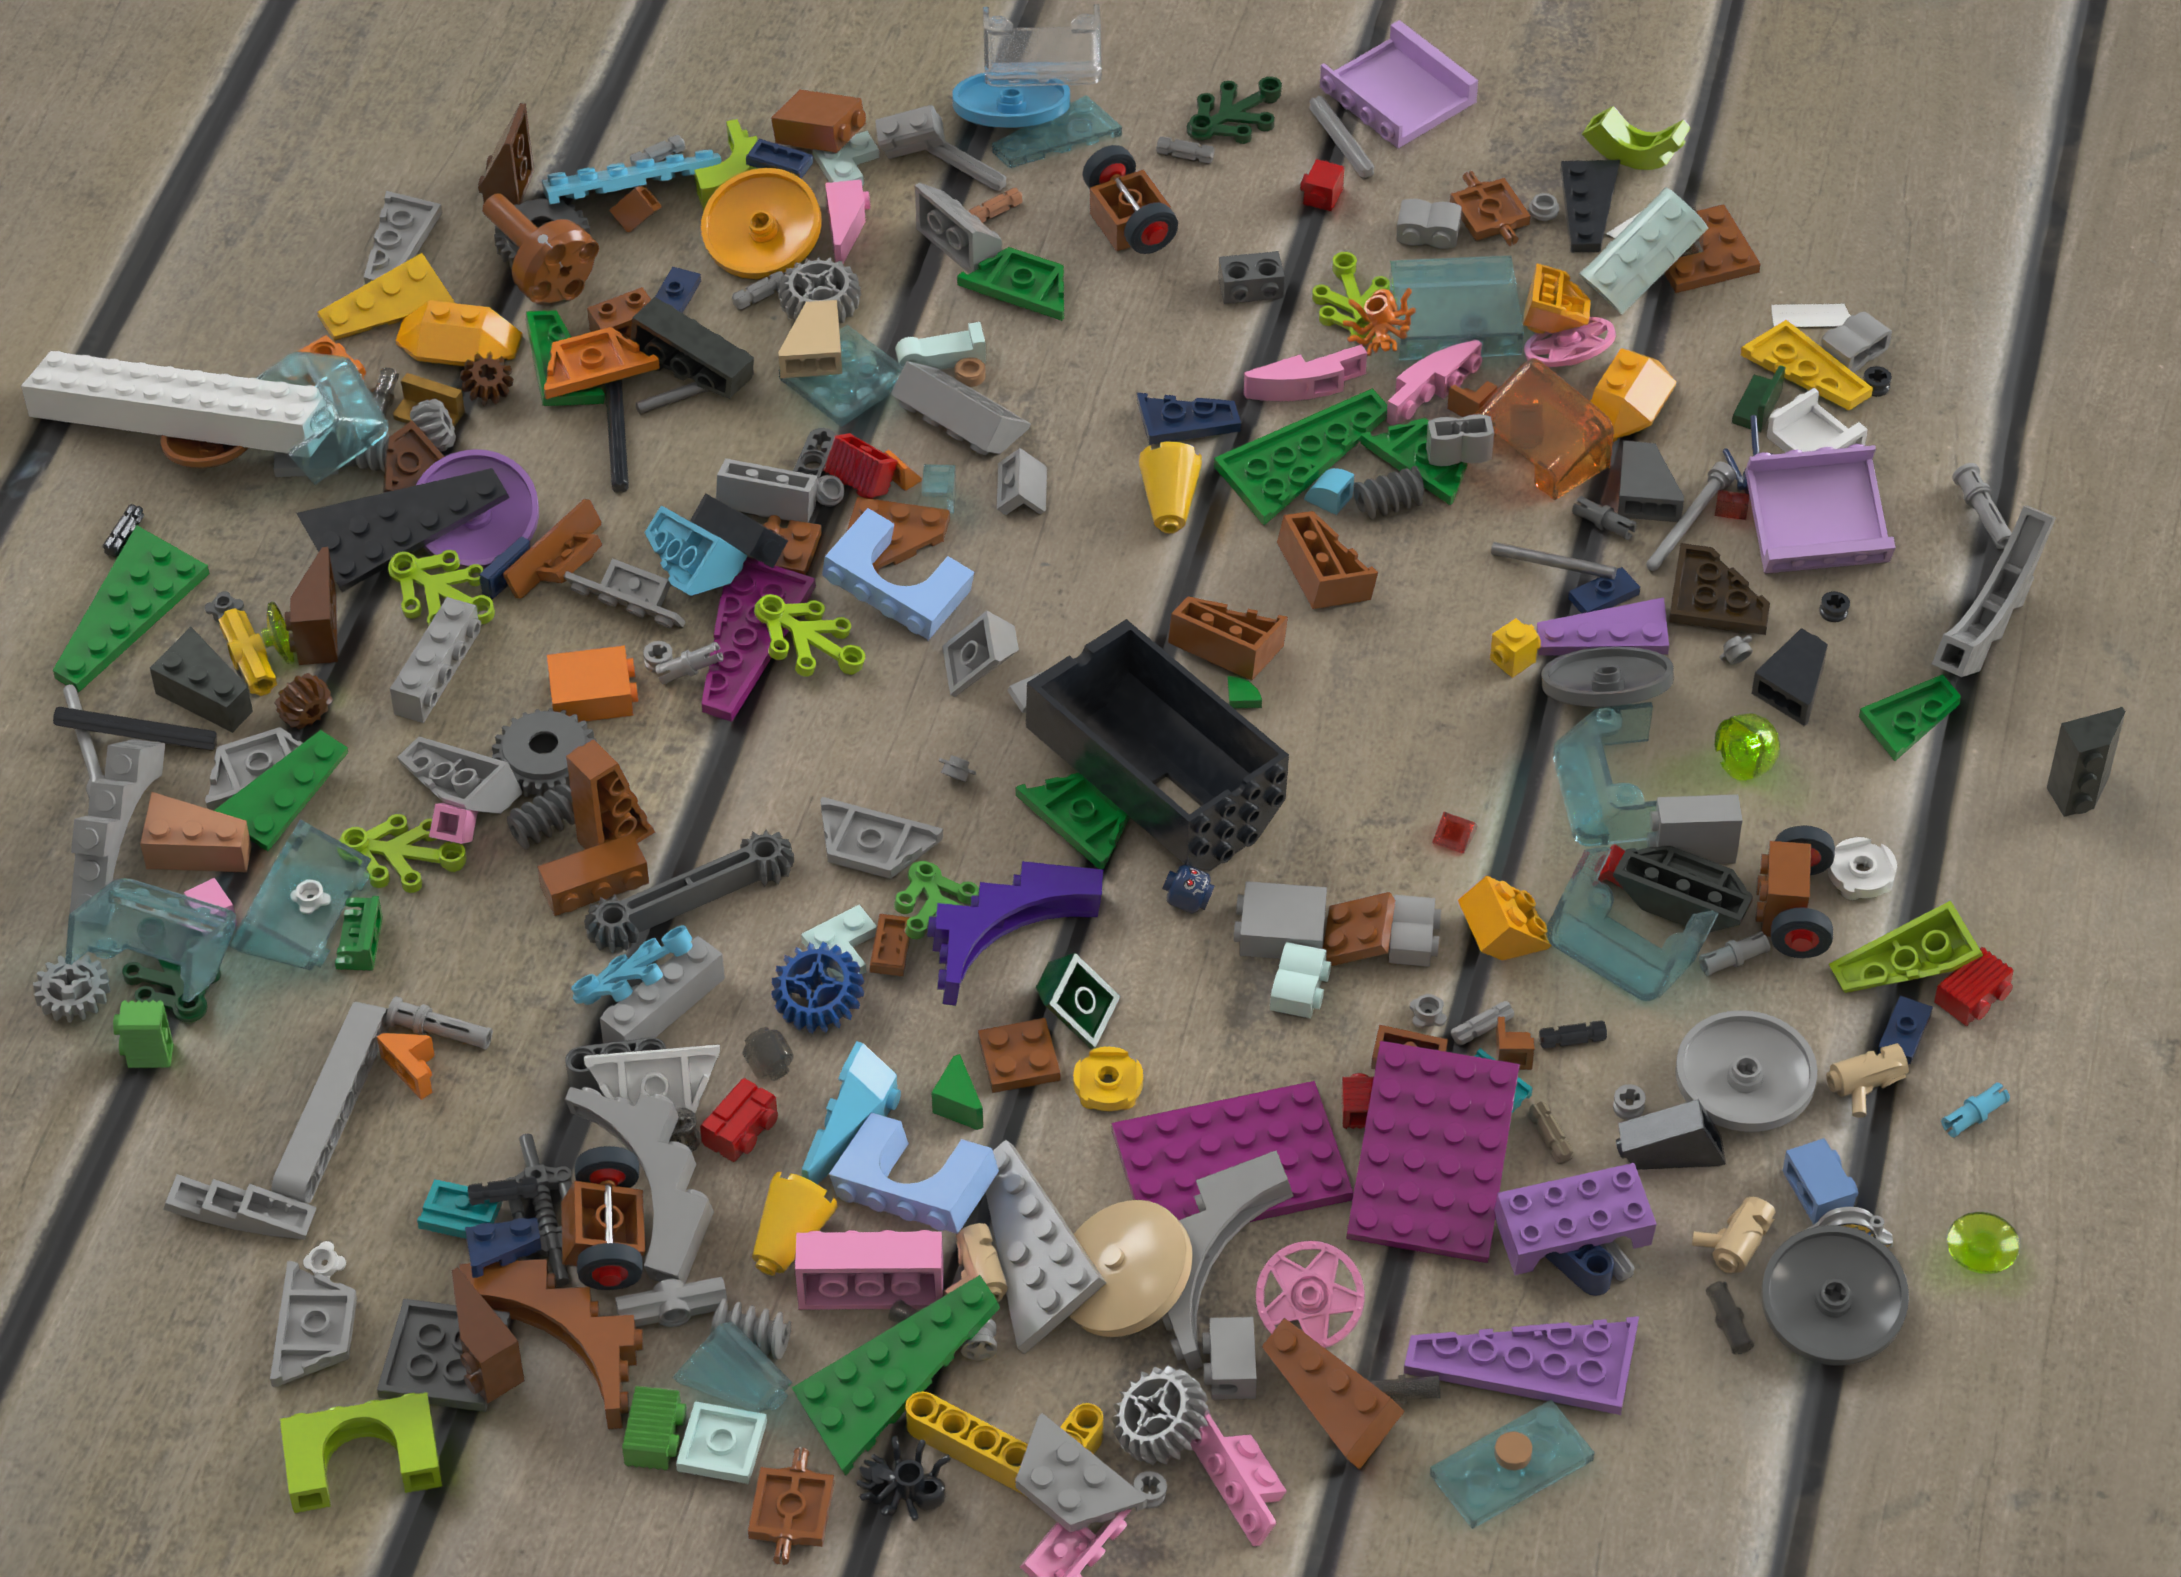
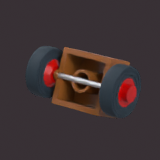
M1110 145L1099 149L1087 160L1082 175L1085 184L1090 189V215L1114 249L1120 251L1131 247L1140 254H1151L1167 246L1177 233V217L1144 169L1136 172V163L1130 152L1123 146Z
M1800 825L1787 828L1778 834L1775 841H1770L1768 854H1761L1760 874L1764 875H1758L1756 895H1759V901L1762 902L1757 901L1755 922H1761V931L1766 937H1771L1773 946L1780 953L1794 958L1819 956L1830 948L1833 941L1831 920L1824 913L1808 908L1810 876L1826 871L1832 865L1835 857L1833 838L1826 831L1814 826Z
M601 1146L581 1153L575 1162L576 1181L572 1183L561 1202L563 1264L577 1266V1274L581 1283L597 1290H619L630 1287L640 1280L643 1272L642 1256L645 1253L643 1190L631 1188L639 1179V1161L633 1152L621 1147Z

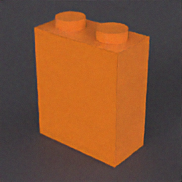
M625 645L547 655L554 712L560 713L562 710H566V715L569 717L576 714L578 722L634 716L632 702H639L636 682H629V678L635 677L633 658H626Z

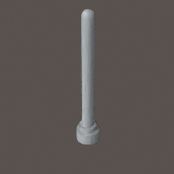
M1721 461L1714 464L1708 472V484L1647 561L1646 566L1650 571H1655L1659 568L1717 491L1727 489L1736 478V472L1732 466Z
M71 684L66 685L63 693L68 708L83 710L75 686ZM75 729L90 777L86 786L90 799L91 782L104 779L105 775L102 774L90 732Z

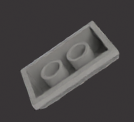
M922 183L915 185L917 230L969 274L979 269L978 263L987 258L995 257L1001 251L1002 240L1000 236L981 223L976 215H972L963 208L958 200L951 198L944 191Z

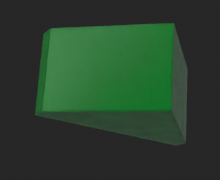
M955 1055L931 1092L932 1113L976 1130L982 1129V1104L961 1055Z

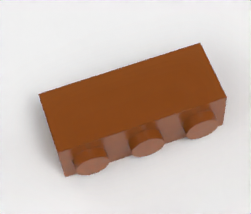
M633 834L537 866L540 888L554 916L572 912L577 908L600 901V897L606 900L614 896V894L617 895L629 890H635L649 884L647 861Z

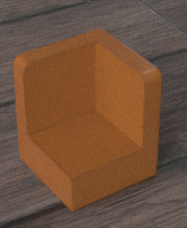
M641 185L634 188L609 211L627 232H631L645 219L655 214L662 206L647 187Z
M1486 381L1474 392L1469 388L1462 389L1453 384L1448 391L1447 409L1461 417L1475 414L1488 416L1496 408L1497 386Z
M1497 1017V1060L1520 1064L1519 1070H1532L1534 1038H1531L1529 1032H1505V1017Z

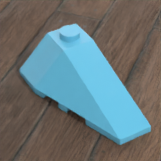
M660 506L645 531L654 552L659 554L662 559L660 563L662 568L668 571L670 575L668 579L671 585L690 596L730 584L734 577L742 570L743 563L747 558L746 554L723 539L663 506Z
M856 1041L838 1078L842 1082L837 1100L830 1098L826 1107L825 1130H817L802 1167V1177L816 1184H819L831 1172L871 1112L887 1117L890 1109L895 1110L900 1101L901 1090L897 1089V1074L861 1042Z

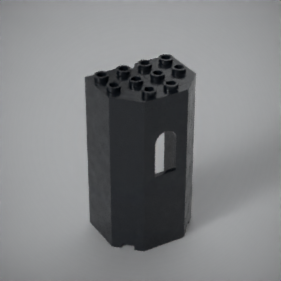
M1127 619L1086 644L1078 657L1073 659L1069 655L1027 682L1026 728L1186 866L1189 865L1211 871L1219 864L1227 863L1234 854L1245 847L1252 846L1258 840L1286 799L1289 754ZM1167 777L1201 807L1189 814L1155 784Z

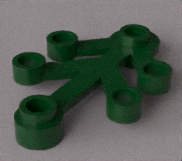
M1264 77L1259 81L1256 93L1232 105L1233 99L1237 97L1238 86L1233 81H1224L1220 84L1221 102L1219 113L1213 116H1209V112L1215 107V97L1210 93L1200 94L1197 97L1198 114L1192 116L1187 124L1188 135L1200 141L1210 139L1214 135L1234 137V140L1239 144H1247L1252 139V129L1245 124H1257L1259 130L1264 132L1271 131L1275 123V117L1272 113H1249L1245 111L1262 102L1275 103L1281 97L1282 82L1276 77ZM1225 122L1245 123L1238 126L1221 125Z
M154 917L143 920L137 929L140 942L153 950L163 972L142 967L138 962H130L122 969L124 981L128 985H138L141 982H147L171 988L176 996L155 992L150 986H142L135 991L136 1002L138 1000L142 1003L145 1000L148 1002L152 1000L158 1002L161 1000L164 1008L173 1010L174 1016L182 1022H194L201 1019L208 1009L204 995L210 984L216 983L221 978L219 964L216 961L208 960L200 965V975L192 989H189L186 984L197 961L205 958L209 953L206 939L199 936L191 938L187 942V951L177 967L164 942L167 938L164 922ZM198 946H201V947H202V948L199 949V950H194L195 947H198ZM214 970L213 973L206 974L207 971ZM132 972H138L136 975H129ZM144 996H150L148 999H141Z

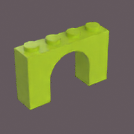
M427 1392L420 1394L408 1393L401 1397L387 1400H370L364 1404L348 1407L336 1406L326 1411L309 1414L297 1413L291 1417L280 1419L288 1490L294 1513L331 1507L327 1479L328 1462L341 1445L361 1437L382 1439L396 1449L399 1455L405 1493L442 1486Z

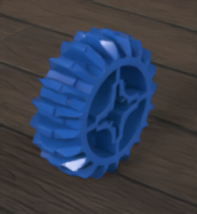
M824 941L819 949H815L814 944L809 942L807 951L802 952L800 948L796 947V956L794 958L787 955L784 956L786 966H776V972L779 977L772 978V985L775 989L772 991L771 996L776 1001L775 1007L778 1013L783 1014L786 1023L794 1022L795 1028L799 1031L806 1026L808 1032L812 1034L817 1026H820L822 1031L827 1033L829 1024L833 1023L835 1027L840 1028L841 1022L839 1019L844 1017L851 1020L852 1014L849 1009H859L860 1003L857 998L864 997V990L861 987L864 984V978L859 973L861 969L858 962L852 961L853 958L849 952L842 953L841 948L837 945L829 950L828 944ZM827 968L840 972L844 976V982L836 981L835 978L829 977ZM792 993L806 998L809 1004L808 1008L795 1003L792 1000Z

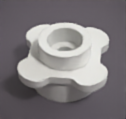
M315 880L301 882L290 895L291 900L298 903L300 912L305 915H309L320 906H327L331 902L330 895L324 893L321 883Z
M324 1241L320 1246L312 1249L309 1255L305 1256L303 1264L305 1268L311 1269L314 1274L318 1272L330 1279V1276L336 1271H342L345 1268L346 1260L343 1256L337 1255L331 1242ZM327 1260V1265L323 1266L322 1261Z

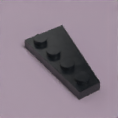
M1620 160L1561 161L1560 171L1570 253L1601 252L1612 197L1620 169Z

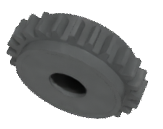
M538 198L532 201L527 200L520 205H514L537 228L554 220L566 219L581 226L591 236L588 218L583 217L582 210L575 211L574 204L568 206L564 200H561L559 203L549 204L547 199ZM495 226L496 234H494L497 254L502 255L503 262L509 261L512 268L519 247Z
M549 708L548 711L536 709L534 713L527 714L524 712L523 717L519 719L512 718L510 727L502 726L503 735H496V744L492 745V758L509 763L521 790L524 791L525 797H528L530 794L544 796L548 790L555 791L556 786L559 784H565L570 788L566 756L575 748L583 746L593 739L596 742L597 740L594 738L593 730L587 728L585 720L578 723L576 714L569 717L566 715V710H562L559 713L554 712L553 708Z

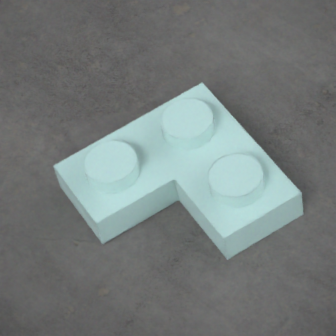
M868 131L855 134L838 153L813 149V157L829 183L861 180L862 185H864L863 175L857 165L879 158V148Z
M859 904L802 933V943L807 948L810 942L814 944L815 949H819L823 941L828 944L829 950L835 945L839 946L842 953L849 952L853 958L852 961L858 962L861 969L859 973L863 975L867 972L866 963L853 947L875 937L877 926ZM827 968L829 977L835 978L836 981L844 982V976L840 972Z

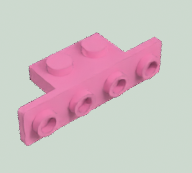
M1207 1414L1204 1418L1208 1426L1199 1429L1202 1439H1193L1190 1443L1191 1447L1252 1546H1260L1276 1525V1520L1265 1502L1280 1501L1287 1491L1252 1435L1223 1437L1210 1414Z
M1127 1509L1115 1513V1518L1106 1521L1096 1534L1088 1527L1069 1532L1056 1522L1021 1564L1020 1568L1030 1577H1083L1080 1574L1082 1569L1086 1565L1089 1567L1093 1566L1105 1553L1106 1550L1101 1546L1108 1538L1114 1540L1125 1529L1127 1523L1124 1521V1518L1131 1510Z

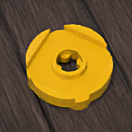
M1110 1046L1095 1048L1089 1051L1088 1057L1082 1061L1080 1058L1076 1063L1073 1072L1074 1090L1080 1098L1081 1105L1086 1109L1101 1111L1128 1110L1135 1105L1137 1097L1141 1094L1143 1088V1069L1139 1061L1135 1062L1134 1059L1129 1057V1052L1124 1049ZM1109 1074L1112 1075V1079L1116 1081L1112 1083H1105L1101 1080L1105 1078V1075Z

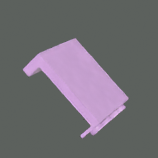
M1400 20L1391 24L1390 39L1335 71L1326 64L1321 65L1320 88L1396 148L1407 144L1477 101L1478 80Z
M1854 444L1840 449L1822 447L1816 451L1807 452L1790 450L1785 454L1774 455L1764 452L1749 458L1745 474L1764 574L1890 562L1896 547L1894 537H1888L1872 460L1876 450L1875 445L1864 446L1863 444Z

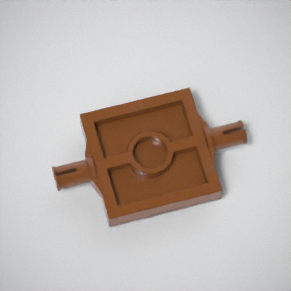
M1473 171L1464 173L1462 178L1468 187L1451 193L1450 202L1462 207L1461 220L1475 241L1500 234L1508 246H1511V244L1515 245L1518 242V236L1513 230L1530 225L1531 215L1505 178L1491 182H1480Z
M800 1447L794 1449L791 1467L781 1469L760 1467L748 1528L749 1539L777 1543L773 1562L779 1565L781 1557L782 1565L789 1563L791 1545L800 1544L823 1547L835 1480L834 1475L815 1473L806 1469L810 1452L805 1448H802V1454Z

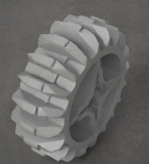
M818 256L816 261H810L806 258L804 264L795 262L793 269H787L785 276L781 277L778 296L782 311L786 312L788 319L795 320L806 302L837 300L838 321L844 323L845 318L853 317L854 310L858 309L861 287L859 286L857 274L853 273L851 266L844 267L842 261L833 263L831 257L826 261H821Z
M1154 1366L1151 1375L1141 1371V1379L1138 1382L1129 1380L1131 1388L1127 1392H1120L1123 1400L1113 1405L1118 1414L1111 1418L1115 1426L1113 1432L1119 1440L1120 1446L1127 1453H1130L1134 1459L1141 1462L1144 1460L1152 1465L1157 1460L1167 1465L1170 1456L1180 1459V1453L1184 1448L1192 1451L1190 1443L1193 1439H1202L1199 1429L1208 1426L1204 1416L1210 1413L1206 1404L1208 1398L1200 1387L1199 1382L1195 1378H1191L1186 1371L1181 1369L1176 1371L1175 1368L1167 1366L1164 1370Z

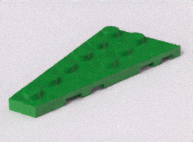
M1372 388L1214 458V467L1259 521L1266 525L1325 471L1361 441L1363 433L1371 432L1387 418L1388 405Z

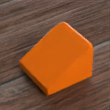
M890 450L885 451V454L898 461L894 471L895 475L892 479L903 490L906 491L922 481V478Z

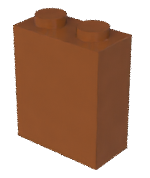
M800 89L771 117L775 143L838 153L865 125L866 114L863 110L861 98Z

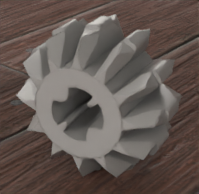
M437 399L425 400L420 402L419 405L412 407V411H410L411 420L440 452L453 446L456 439L455 428L448 410L441 401Z

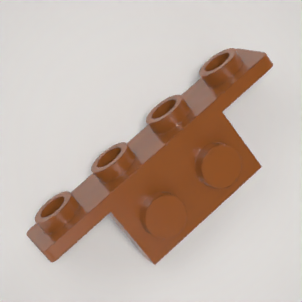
M583 499L503 573L515 598L522 599L540 581L566 582L567 580L564 578L566 571L573 573L583 563L591 560L594 553L603 545L598 535L592 534L601 526L602 522L589 499Z

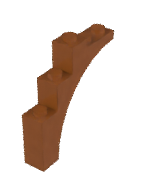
M547 1259L515 1261L505 1266H501L499 1262H494L483 1267L484 1275L478 1278H472L470 1263L460 1264L459 1269L493 1310L510 1312L511 1319L544 1330L564 1343L584 1362L597 1382L603 1398L608 1429L623 1428V1414L629 1413L628 1391L622 1392V1383L629 1382V1366L637 1365V1351H643V1330L636 1329L634 1315L600 1317L599 1301H592L590 1287L556 1289L555 1273H549Z

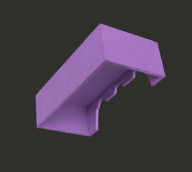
M1634 1163L1497 1193L1494 1208L1495 1220L1514 1275L1532 1272L1539 1260L1550 1252H1559L1561 1254L1578 1250L1586 1244L1597 1246L1610 1243L1622 1236L1631 1238L1633 1249L1652 1245L1657 1225Z

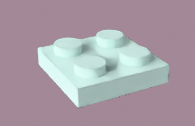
M695 1401L676 1461L677 1471L749 1484L766 1428L767 1415Z

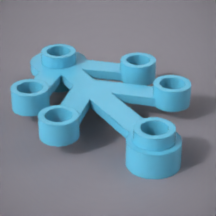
M682 925L667 932L661 939L664 944L662 947L656 938L649 939L641 944L629 959L626 954L614 958L597 977L594 974H590L578 980L571 988L574 993L573 999L575 1003L590 1005L604 995H612L615 1002L626 999L633 992L627 980L641 978L645 985H651L660 980L663 976L662 971L656 963H650L669 953H673L675 956L687 953L693 947L691 943L692 937L687 928Z

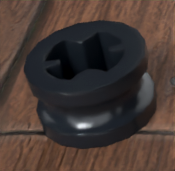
M1872 366L1864 372L1863 380L1873 388L1872 396L1880 397L1889 392L1892 376L1886 368Z
M1827 592L1821 599L1819 613L1826 621H1843L1848 615L1850 600L1841 592Z

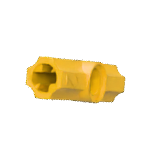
M236 608L225 611L224 615L218 620L236 671L240 670L251 694L263 696L271 693V690L277 685V681L268 662L267 652L260 634H255L245 611H240Z

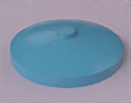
M1021 69L989 71L968 77L955 86L952 93L953 109L965 120L980 125L1004 128L1033 126L1054 120L1069 109L1070 88L1058 77L1043 72Z

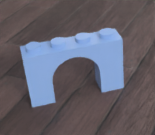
M867 508L825 556L822 576L827 578L833 585L840 586L850 592L858 600L875 607L884 616L893 618L903 624L912 633L919 634L929 640L971 591L974 571L947 556L933 574L920 584L899 586L887 582L877 574L872 564L890 545L894 523Z
M871 1112L829 1173L837 1197L848 1203L855 1202L868 1206L877 1212L885 1211L898 1215L907 1221L914 1220L924 1223L939 1231L946 1230L958 1234L999 1172L992 1148L961 1139L944 1166L935 1175L917 1183H898L890 1180L888 1175L908 1146L902 1123L899 1120Z

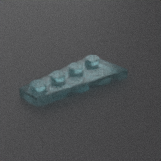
M1085 95L1070 103L1069 109L1060 117L1046 123L1023 127L992 143V153L1006 166L1013 168L1044 159L1045 154L1049 152H1059L1061 154L1071 151V146L1085 142L1088 146L1098 143L1100 137L1111 135L1112 138L1122 136V126Z

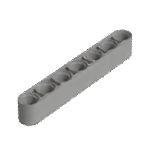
M356 1001L352 1004L272 1181V1192L306 1204L312 1201L379 1052L377 1036L387 1033L389 1026L386 1025L388 1008Z

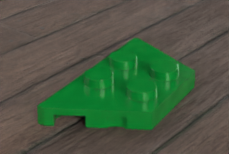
M1008 247L998 252L995 257L987 258L978 263L979 269L967 275L963 271L957 276L958 286L1061 321L1064 319V265Z
M1421 418L1413 420L1408 424L1389 426L1388 432L1372 436L1370 431L1361 435V444L1399 471L1401 469L1411 470L1413 466H1416L1421 474L1425 489L1448 505L1454 503L1469 463L1460 461L1449 466L1429 464L1426 450L1428 419Z
M1080 773L1070 774L1064 778L1045 779V785L1026 788L1025 784H1021L1015 787L1017 798L1098 869H1104L1130 819L1123 810Z

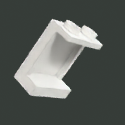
M1815 388L1805 394H1799L1784 407L1775 409L1768 419L1767 438L1784 452L1790 450H1801L1802 452L1816 451L1822 447L1840 449L1854 444H1863L1865 446L1868 431L1859 422L1848 429L1818 404L1819 391Z

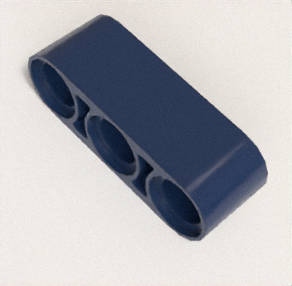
M1586 1244L1578 1250L1561 1254L1559 1252H1550L1545 1255L1553 1265L1585 1293L1599 1296L1605 1294L1610 1289L1614 1261L1613 1257L1601 1245L1593 1246V1244Z

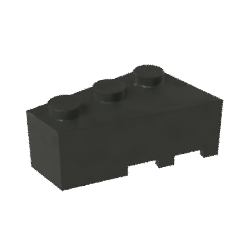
M191 626L150 667L155 694L232 733L253 712L248 686Z

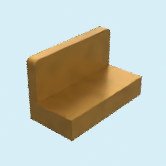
M406 373L401 380L404 398L393 412V418L408 424L412 421L410 411H412L413 406L419 405L420 402L425 400L437 399L448 410L452 424L455 427L465 413L462 390Z

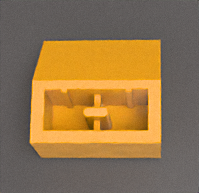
M1486 875L1458 899L1481 952L1503 961L1547 950L1552 946L1546 933L1548 932L1547 925L1539 917L1535 909L1536 902L1527 891H1520L1511 887L1505 881L1500 882Z

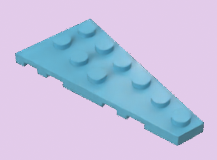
M701 150L695 152V157L684 158L683 154L666 156V161L654 163V159L636 161L637 166L625 167L624 163L608 165L605 171L595 172V168H584L577 170L578 175L566 176L565 172L553 173L548 175L547 180H542V186L549 204L559 203V196L563 195L566 198L578 199L589 195V190L595 189V193H607L646 185V178L652 177V180L665 181L675 177V172H681V175L684 176L694 175L695 169L714 166L722 163L718 153L713 154V150Z

